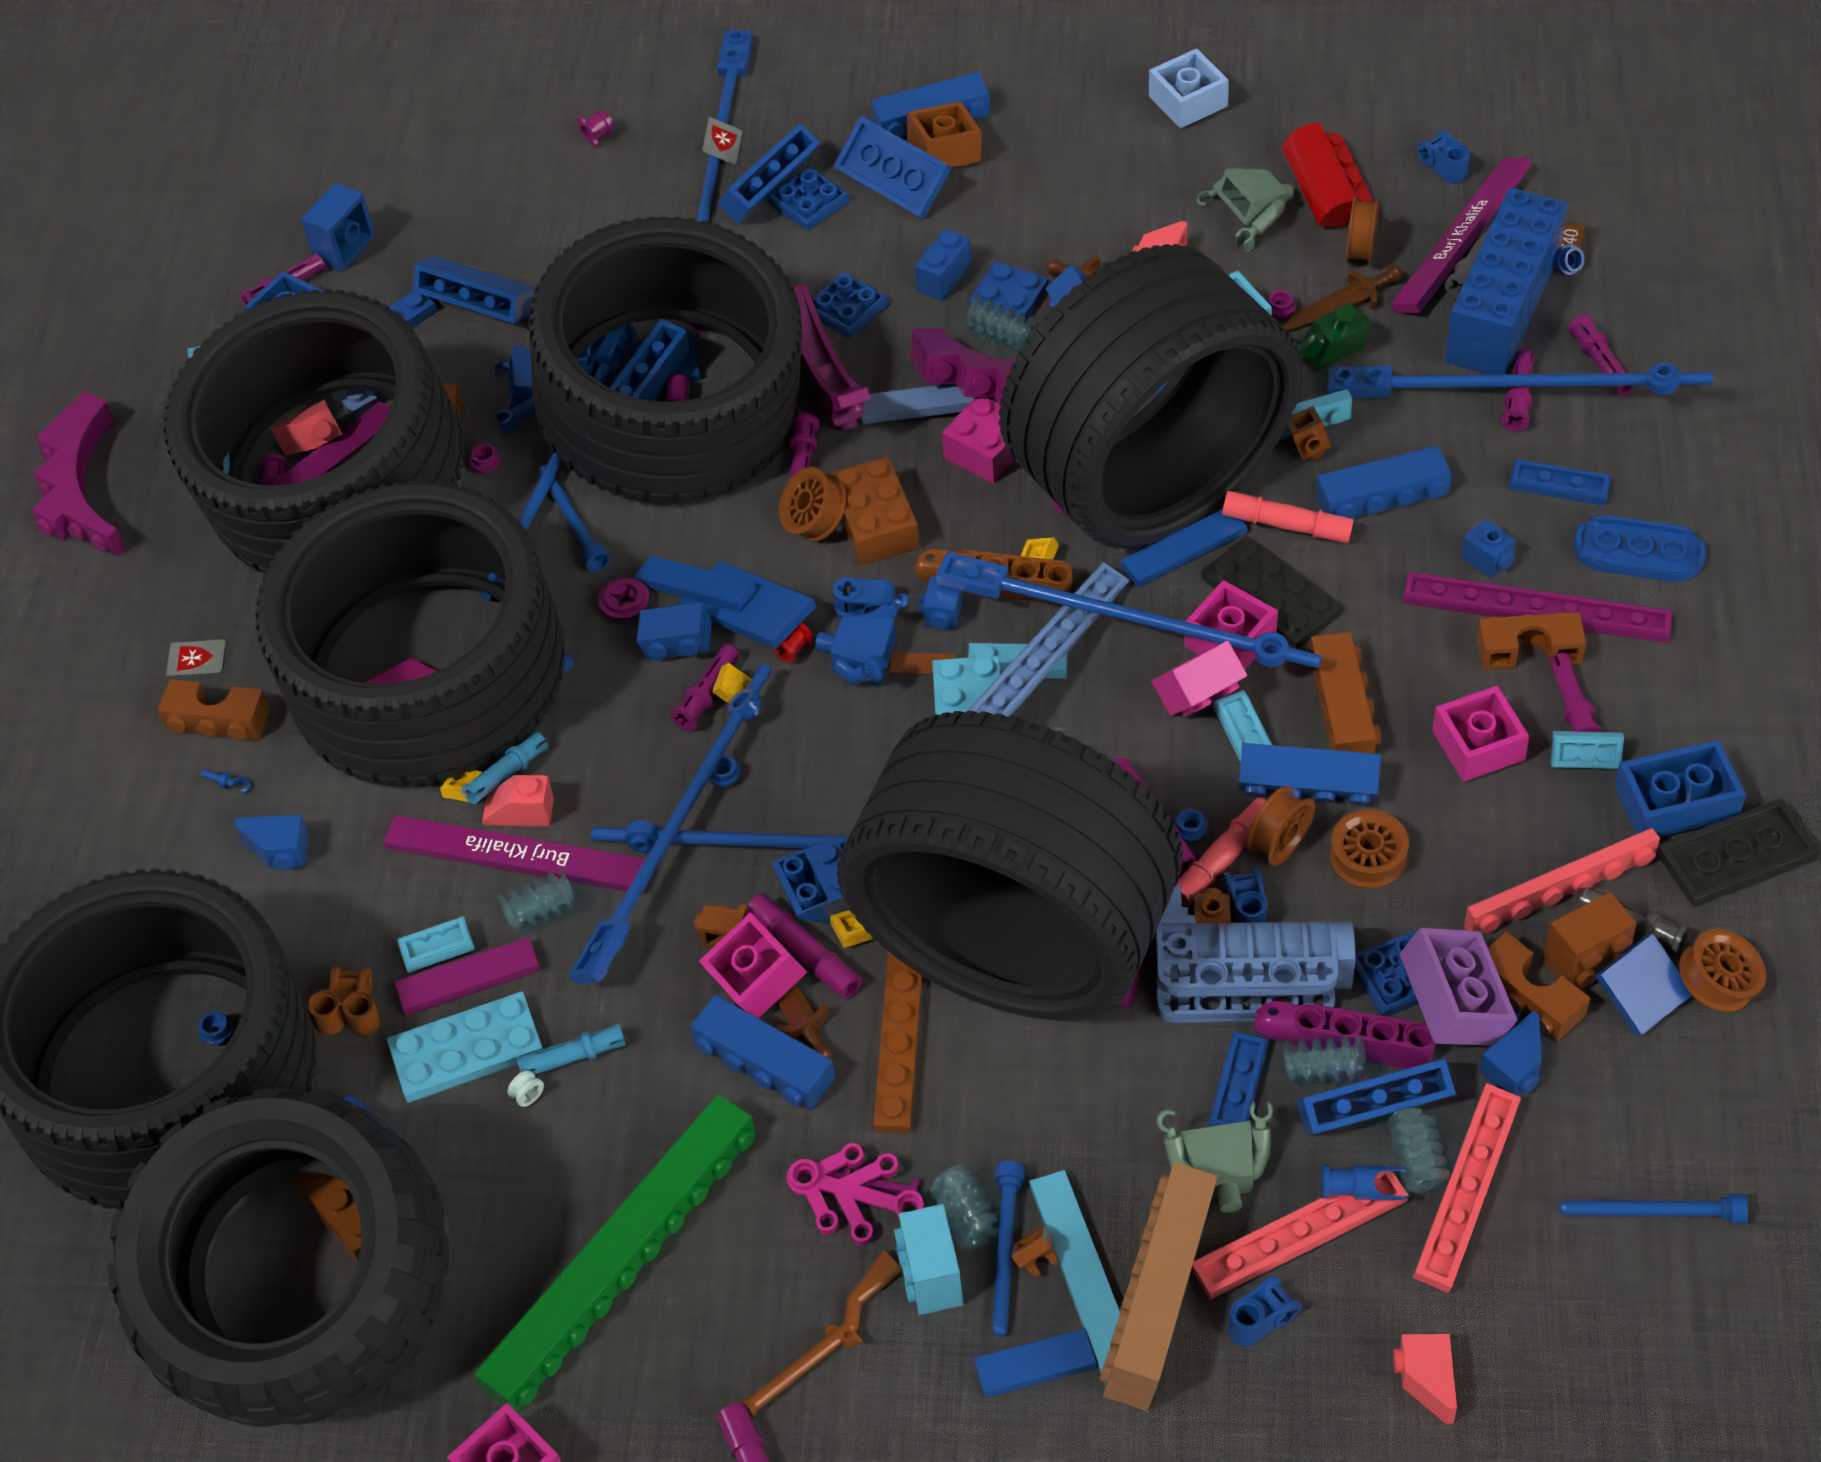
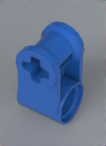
M1445 130L1440 131L1434 139L1428 142L1422 141L1417 145V154L1421 162L1434 170L1445 181L1461 183L1467 179L1470 151L1467 146L1453 138L1449 132Z
M840 578L832 587L833 595L836 599L834 602V612L842 619L843 617H855L871 612L886 602L893 603L896 592L895 585L883 579ZM847 586H850V594H847ZM845 603H848V611L845 610Z
M1252 868L1251 872L1230 875L1229 872L1223 873L1225 894H1230V908L1234 923L1267 922V899L1259 868Z
M1274 1275L1267 1278L1254 1290L1232 1304L1228 1334L1236 1344L1241 1346L1254 1345L1277 1328L1291 1322L1300 1313L1302 1304L1299 1300H1293L1282 1288V1281L1278 1276ZM1247 1318L1255 1324L1243 1325L1238 1320Z

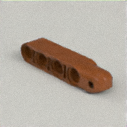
M929 549L917 557L914 569L917 578L929 583L930 576L936 577L946 553L951 552L1008 566L1009 578L1073 593L1072 568L1068 563L1060 560L972 550L949 551ZM928 556H933L935 558L932 561L926 560ZM1002 590L999 597L1054 603Z

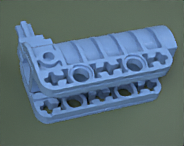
M1181 886L1174 887L1156 930L1158 1013L1163 1020L1170 1023L1253 1022L1256 1010L1262 1006V998H1267L1266 1003L1272 1002L1276 997L1284 996L1289 998L1292 1004L1298 1005V997H1303L1302 1004L1304 1005L1314 1004V998L1319 997L1322 1003H1324L1323 1006L1334 1008V989H1352L1355 967V940L1352 921L1196 923L1195 915H1188V907H1182ZM1211 997L1217 999L1220 1006L1216 1010H1205L1200 1006V1002L1204 998ZM1226 998H1230L1231 1010H1226ZM1189 999H1194V1010H1189ZM1242 999H1249L1250 1004H1252L1250 1009H1243L1241 1005ZM1170 1000H1177L1178 1005H1180L1178 1010L1171 1011L1170 1006H1168ZM1270 1009L1268 1013L1270 1015H1277L1278 1011Z

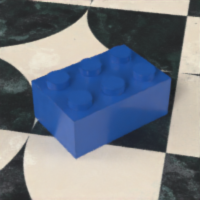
M1719 740L1620 762L1614 785L1635 833L1639 834L1653 828L1659 837L1709 826L1741 814L1746 793Z

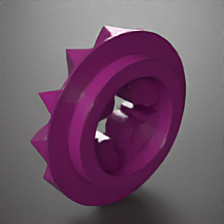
M619 578L609 582L602 588L598 596V603L604 616H610L614 622L619 618H623L628 622L632 616L640 617V610L648 609L650 596L647 587L641 581L633 578ZM629 595L630 602H625L620 606L619 600L623 601Z

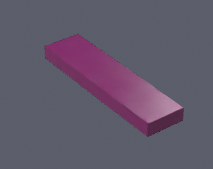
M527 937L395 981L402 1009L405 1016L538 972L540 968L530 938Z

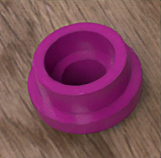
M1276 290L1266 300L1272 307L1271 316L1286 318L1295 312L1296 302L1288 291Z
M480 444L472 450L469 461L473 470L487 473L499 466L501 458L499 452L492 445Z

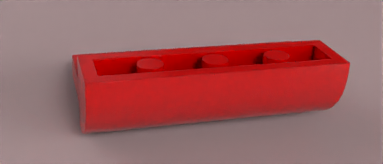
M1310 123L1299 127L1286 138L1281 148L1318 226L1344 228L1351 217L1354 196L1356 201L1375 203L1341 134L1334 132L1325 133L1321 123Z

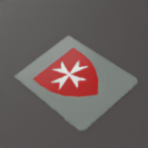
M709 117L703 151L736 165L742 130Z
M221 639L171 643L166 676L221 672L226 641Z

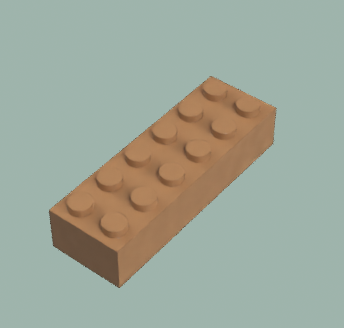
M1173 1162L1169 1175L1161 1174L1150 1208L1148 1221L1141 1238L1140 1248L1132 1268L1128 1288L1121 1305L1120 1315L1112 1335L1108 1355L1099 1381L1106 1383L1102 1397L1148 1411L1161 1377L1217 1181V1175L1177 1162Z

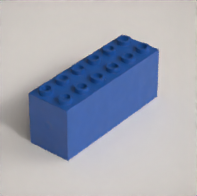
M1508 188L1451 310L1445 363L1488 375L1507 374L1554 269L1555 256L1562 243L1568 202Z

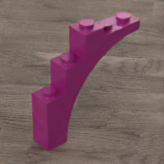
M806 282L793 286L794 292L798 297L802 319L800 363L803 365L813 396L819 395L830 429L839 426L840 431H844L858 426L856 420L864 417L862 409H864L863 403L871 399L868 389L855 383L841 364L821 324Z
M912 328L910 358L925 383H956L964 397H995L1000 405V399L1003 397L1002 390L1007 384L1005 381L1011 373L1010 368L1013 363L975 352L953 340L942 328Z
M84 391L36 437L41 449L40 454L46 462L33 473L39 485L38 491L43 498L31 511L37 522L35 525L43 535L47 537L53 536L64 541L71 534L77 540L83 539L91 543L101 552L107 551L118 557L126 548L117 528L101 519L87 504L85 495L86 472L91 456L101 438L115 423L107 401Z

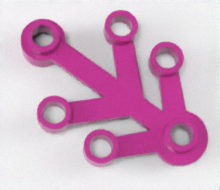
M856 1143L845 1145L842 1151L818 1163L810 1159H800L794 1162L787 1171L786 1179L788 1186L795 1194L807 1197L816 1215L818 1231L823 1235L830 1236L835 1234L839 1229V1220L835 1212L828 1210L820 1190L836 1196L851 1226L852 1239L859 1246L869 1245L874 1239V1231L872 1225L864 1220L855 1201L895 1212L898 1219L899 1213H903L905 1207L913 1205L917 1209L925 1208L922 1196L916 1191L905 1190L894 1196L862 1186L879 1177L891 1179L897 1175L899 1171L898 1161L890 1153L880 1155L875 1162L841 1179L827 1175L843 1166L851 1169L858 1168L864 1162L863 1150ZM855 1151L859 1153L858 1158L855 1160H848L846 1158L850 1152ZM885 1162H892L894 1164L890 1170H883L881 1166ZM809 1174L812 1176V1179L807 1183L799 1181L802 1175ZM826 1218L834 1220L830 1227L821 1226V1222ZM860 1229L869 1230V1234L864 1238L856 1236L857 1231Z

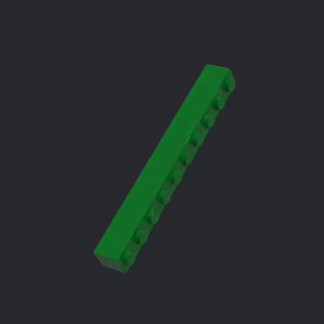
M719 1094L716 1095L477 1369L474 1376L480 1390L502 1406L508 1403L516 1412L522 1406L526 1407L533 1401L538 1387L543 1381L557 1373L563 1363V1358L572 1348L578 1347L585 1340L588 1329L592 1324L609 1312L616 1296L633 1284L640 1268L646 1261L650 1262L657 1256L664 1240L670 1233L674 1234L681 1228L688 1212L705 1200L712 1184L717 1179L723 1178L730 1170L732 1161L741 1151H746L752 1145L756 1132L751 1115Z

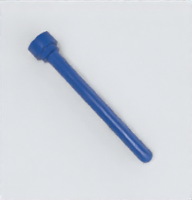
M542 465L539 468V474L541 476L547 465ZM555 477L549 487V491L584 549L582 555L583 562L591 572L607 567L611 560L604 546L594 543Z
M1015 1161L999 1162L996 1164L995 1182L998 1184V1189L1001 1190L992 1330L998 1337L1006 1335L1008 1331L1016 1192L1020 1190V1186L1025 1182V1166Z
M1729 1193L1728 1197H1721L1720 1201L1564 1200L1559 1204L1560 1213L1566 1216H1721L1722 1220H1729L1730 1224H1747L1748 1204L1745 1193Z

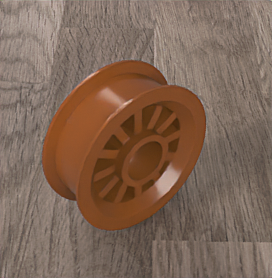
M1354 196L1348 232L1346 263L1349 262V259L1367 260L1368 264L1371 265L1378 199H1376L1375 203L1356 201Z
M807 467L797 472L789 480L781 495L779 518L783 528L789 533L800 534L808 541H819L829 536L838 526L845 510L846 490L844 484L838 477L830 474L825 475L822 470L815 467Z
M1283 786L1275 791L1263 804L1250 827L1246 843L1248 851L1251 853L1261 852L1266 855L1269 864L1272 866H1278L1285 862L1299 847L1311 826L1315 814L1314 801L1312 799L1301 800L1294 795V790L1290 786Z
M1358 810L1344 816L1334 827L1331 837L1330 861L1334 871L1341 879L1356 887L1375 889L1393 883L1402 875L1407 863L1409 838L1404 826L1395 817L1378 810Z
M1709 929L1704 931L1680 957L1679 971L1687 990L1700 1003L1719 1012L1730 1013L1741 1010L1748 1004L1751 997L1757 995L1763 989L1766 982V969L1761 956L1746 939L1732 931L1725 929Z

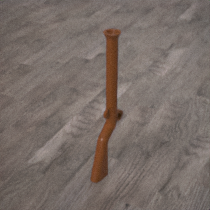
M885 1250L880 1253L856 1288L848 1296L844 1323L839 1327L834 1324L828 1325L825 1328V1338L752 1396L740 1400V1403L745 1404L752 1418H755L759 1409L841 1344L844 1348H852L855 1344H864L863 1340L856 1334L860 1322L861 1304L902 1273L900 1266Z

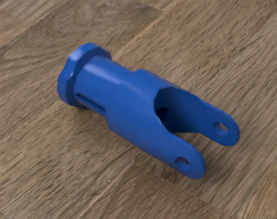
M1322 1164L1321 1197L1322 1199H1328L1330 1195H1350L1355 1200H1403L1408 1198V1196L1379 1193L1375 1188L1374 1181L1376 1175L1380 1172H1408V1169L1395 1166L1355 1165L1353 1169H1332L1329 1165Z

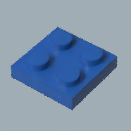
M995 261L970 297L969 309L1023 326L1046 292L1049 278Z

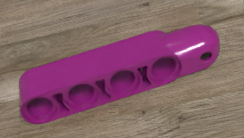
M1279 1001L1268 1002L1256 1010L1253 1021L1255 1031L1261 1037L1292 1043L1297 1049L1305 1052L1405 1069L1432 1062L1435 1043L1425 1023L1315 1004L1297 1005ZM1275 1009L1278 1011V1014L1270 1015L1268 1011Z

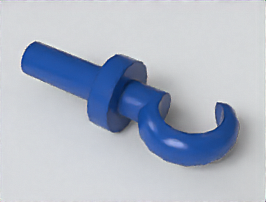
M202 769L200 774L201 777L219 782V787L224 789L227 785L234 787L238 783H245L247 786L240 790L241 794L247 793L251 788V782L248 778L239 776L233 779L230 778V773L223 772L221 775Z

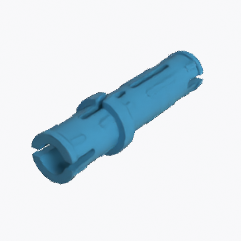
M533 732L518 746L508 748L505 756L462 787L463 794H466L468 791L471 792L465 796L466 800L475 805L514 773L524 771L532 759L547 750V742L539 745L545 738L540 733Z
M618 1023L588 1034V1031L583 1032L581 1037L517 1057L516 1060L520 1073L529 1070L535 1075L587 1057L589 1060L594 1059L596 1054L625 1046L626 1043Z

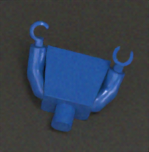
M513 345L507 362L500 361L492 369V373L495 376H498L497 372L503 367L505 370H508L509 407L513 408V411L503 409L497 414V419L500 423L499 427L506 434L515 431L517 428L516 419L522 420L535 412L532 395L530 349Z
M901 593L894 599L893 603L886 602L871 612L855 617H843L840 620L836 634L818 633L816 651L830 653L832 670L850 685L855 686L865 682L881 687L896 641L895 620L893 617L897 615L900 604L903 608L907 606L909 601L908 595Z

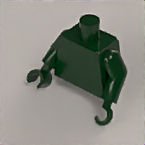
M1349 302L1347 305L1339 306L1336 310L1316 319L1303 341L1295 340L1299 347L1301 356L1306 358L1316 372L1362 350L1365 345L1366 332L1371 329L1372 321L1362 311H1356L1353 303Z

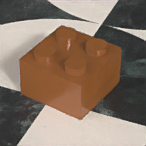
M961 101L907 112V142L951 167L965 166L981 161L982 132Z
M1610 891L1550 923L1542 961L1557 980L1563 976L1577 988H1586L1596 981L1595 975L1631 947L1637 923Z

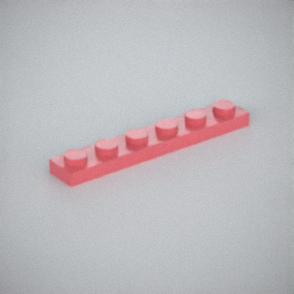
M1650 828L1467 907L1464 927L1467 931L1490 933L1512 919L1520 920L1529 915L1531 911L1544 905H1555L1563 897L1574 892L1582 893L1586 888H1591L1597 882L1604 879H1615L1625 870L1634 866H1645L1655 858L1660 837L1653 828Z
M1488 1083L1485 1084L1412 1278L1446 1293L1450 1292L1521 1097Z
M1383 1171L1376 1175L1374 1184L1379 1193L1408 1196L1393 1171ZM1330 1195L1328 1199L1320 1198L1193 1261L1191 1270L1209 1300H1212L1407 1202L1408 1198L1395 1201L1355 1200L1350 1195Z

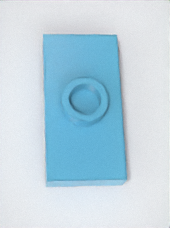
M1245 690L1214 701L1212 706L1240 763L1242 743L1272 745Z
M1553 731L1551 767L1618 769L1623 755V733Z
M464 916L397 939L408 973L475 950Z

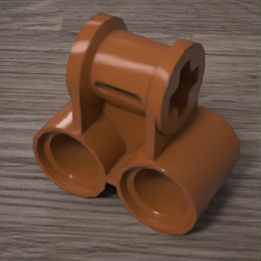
M335 966L330 973L329 990L318 991L310 997L308 1010L320 1033L325 1035L336 1034L345 1027L346 1023H349L352 1032L359 1036L371 1035L379 1029L381 1016L371 996L372 972L370 967H363L361 971L342 970L341 967Z

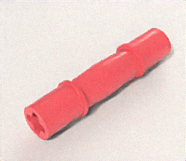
M1229 490L1227 491L1222 516L1253 522L1255 525L1256 522H1260L1284 530L1313 534V538L1319 537L1345 544L1349 542L1354 521L1352 518L1322 512L1320 509L1319 512H1315L1290 504L1262 500V496L1255 497Z
M1256 798L1237 818L1233 819L1230 822V828L1212 843L1198 861H1193L1189 865L1188 870L1178 879L1176 886H1181L1182 907H1188L1189 909L1194 904V894H1201L1203 890L1212 887L1216 883V878L1246 848L1250 827L1257 813L1266 802L1265 799Z

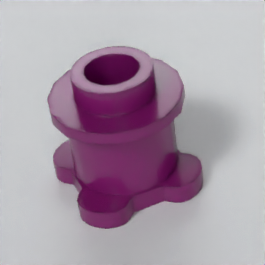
M599 109L593 112L594 115L586 120L583 116L577 118L582 138L586 139L594 148L599 146L597 139L613 133L612 127L614 126L611 116Z

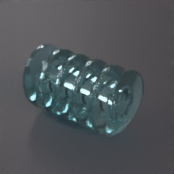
M978 295L975 297L967 315V330L972 334H978L982 338H989L991 342H999L1001 346H1009L1013 351L1021 350L1024 342L1031 337V332L1035 327L1033 316H1030L1025 322V313L1019 312L1015 316L1013 308H1008L1004 313L1005 307L1003 304H998L994 308L993 300L988 299L984 303L983 296Z
M560 868V879L552 872L547 874V885L540 878L534 880V890L528 884H522L521 896L514 889H510L508 892L509 901L502 895H497L509 926H513L519 933L523 932V921L525 920L532 927H536V915H539L545 922L549 921L548 910L550 909L558 917L561 916L562 904H565L571 911L575 910L574 894L562 868Z
M1359 1035L1356 1036L1355 1046H1351L1347 1036L1342 1037L1340 1047L1336 1046L1333 1037L1327 1039L1326 1048H1322L1319 1038L1313 1039L1312 1049L1308 1050L1305 1040H1299L1297 1051H1294L1291 1041H1285L1284 1043L1286 1071L1292 1084L1296 1087L1303 1086L1305 1082L1310 1086H1314L1319 1081L1327 1085L1331 1084L1334 1079L1340 1084L1346 1083L1348 1078L1352 1082H1360L1363 1078L1366 1056L1364 1044Z
M1404 1108L1395 1112L1388 1119L1389 1129L1392 1130L1391 1138L1395 1143V1154L1398 1156V1166L1408 1169V1172H1401V1178L1405 1183V1191L1409 1193L1429 1191L1450 1178L1449 1171L1444 1168L1447 1164L1446 1157L1440 1155L1443 1152V1146L1441 1143L1436 1142L1440 1138L1439 1131L1434 1128L1436 1119L1432 1115H1423V1111L1417 1108Z
M960 1164L941 1173L934 1180L930 1190L932 1197L937 1200V1205L944 1204L950 1232L956 1237L958 1247L962 1250L971 1251L993 1241L999 1235V1230L992 1227L997 1222V1216L994 1213H988L991 1209L988 1201H981L984 1197V1192L982 1189L976 1188L978 1185L977 1178L969 1176L972 1172L970 1165Z

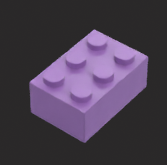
M1419 928L1399 955L1434 1043L1493 1046L1518 1021L1481 931Z

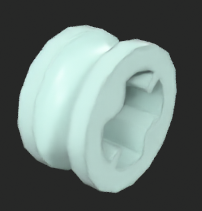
M526 1070L519 1073L511 1081L507 1093L511 1098L516 1099L519 1106L527 1107L541 1095L544 1084L540 1079H535L534 1073Z

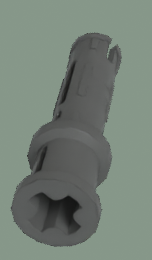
M1486 226L1482 230L1467 257L1458 261L1455 266V273L1450 275L1445 281V288L1453 297H1458L1491 226Z
M1586 888L1579 900L1581 903L1578 904V908L1603 895ZM1620 902L1637 923L1635 932L1640 934V938L1653 933L1661 945L1670 948L1671 953L1679 954L1686 941L1690 926L1686 924L1679 926L1661 918V914L1658 912L1647 914Z

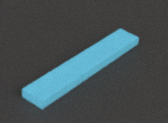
M1065 1170L1030 1180V1189L1043 1223L1053 1236L1052 1242L1058 1254V1263L1083 1329H1086L1101 1374L1120 1311Z

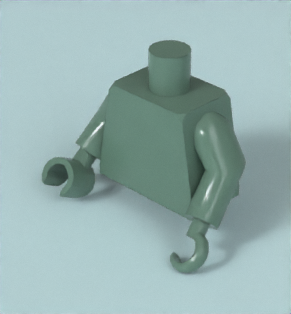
M1228 168L1225 170L1223 178L1212 185L1214 189L1203 191L1198 195L1197 204L1205 206L1206 204L1201 202L1203 198L1207 196L1214 198L1216 195H1219L1246 226H1252L1250 229H1240L1236 235L1237 245L1245 241L1243 244L1244 251L1249 252L1255 247L1254 236L1257 233L1262 234L1283 214L1286 201H1290L1293 198V188L1290 184H1281L1270 171L1264 169Z
M1255 1102L1251 1103L1249 1112L1252 1118L1255 1119V1126H1252V1128L1250 1121L1180 1131L1178 1133L1175 1131L1174 1126L1162 1125V1119L1165 1115L1171 1114L1175 1116L1173 1110H1163L1157 1116L1158 1128L1167 1133L1163 1140L1171 1168L1173 1162H1177L1217 1175L1212 1198H1218L1220 1210L1223 1213H1233L1242 1208L1240 1194L1252 1191L1253 1180L1262 1176L1270 1157V1127L1266 1126V1121L1270 1119L1273 1112L1269 1102H1267L1268 1112L1264 1117H1257L1254 1114Z

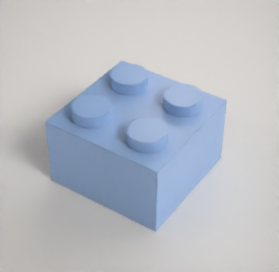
M1197 48L1149 70V97L1179 128L1228 107L1229 80Z

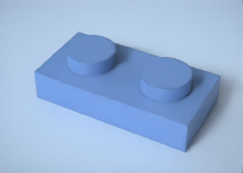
M352 389L331 392L332 396L353 420L360 417L379 402L377 396L371 390Z

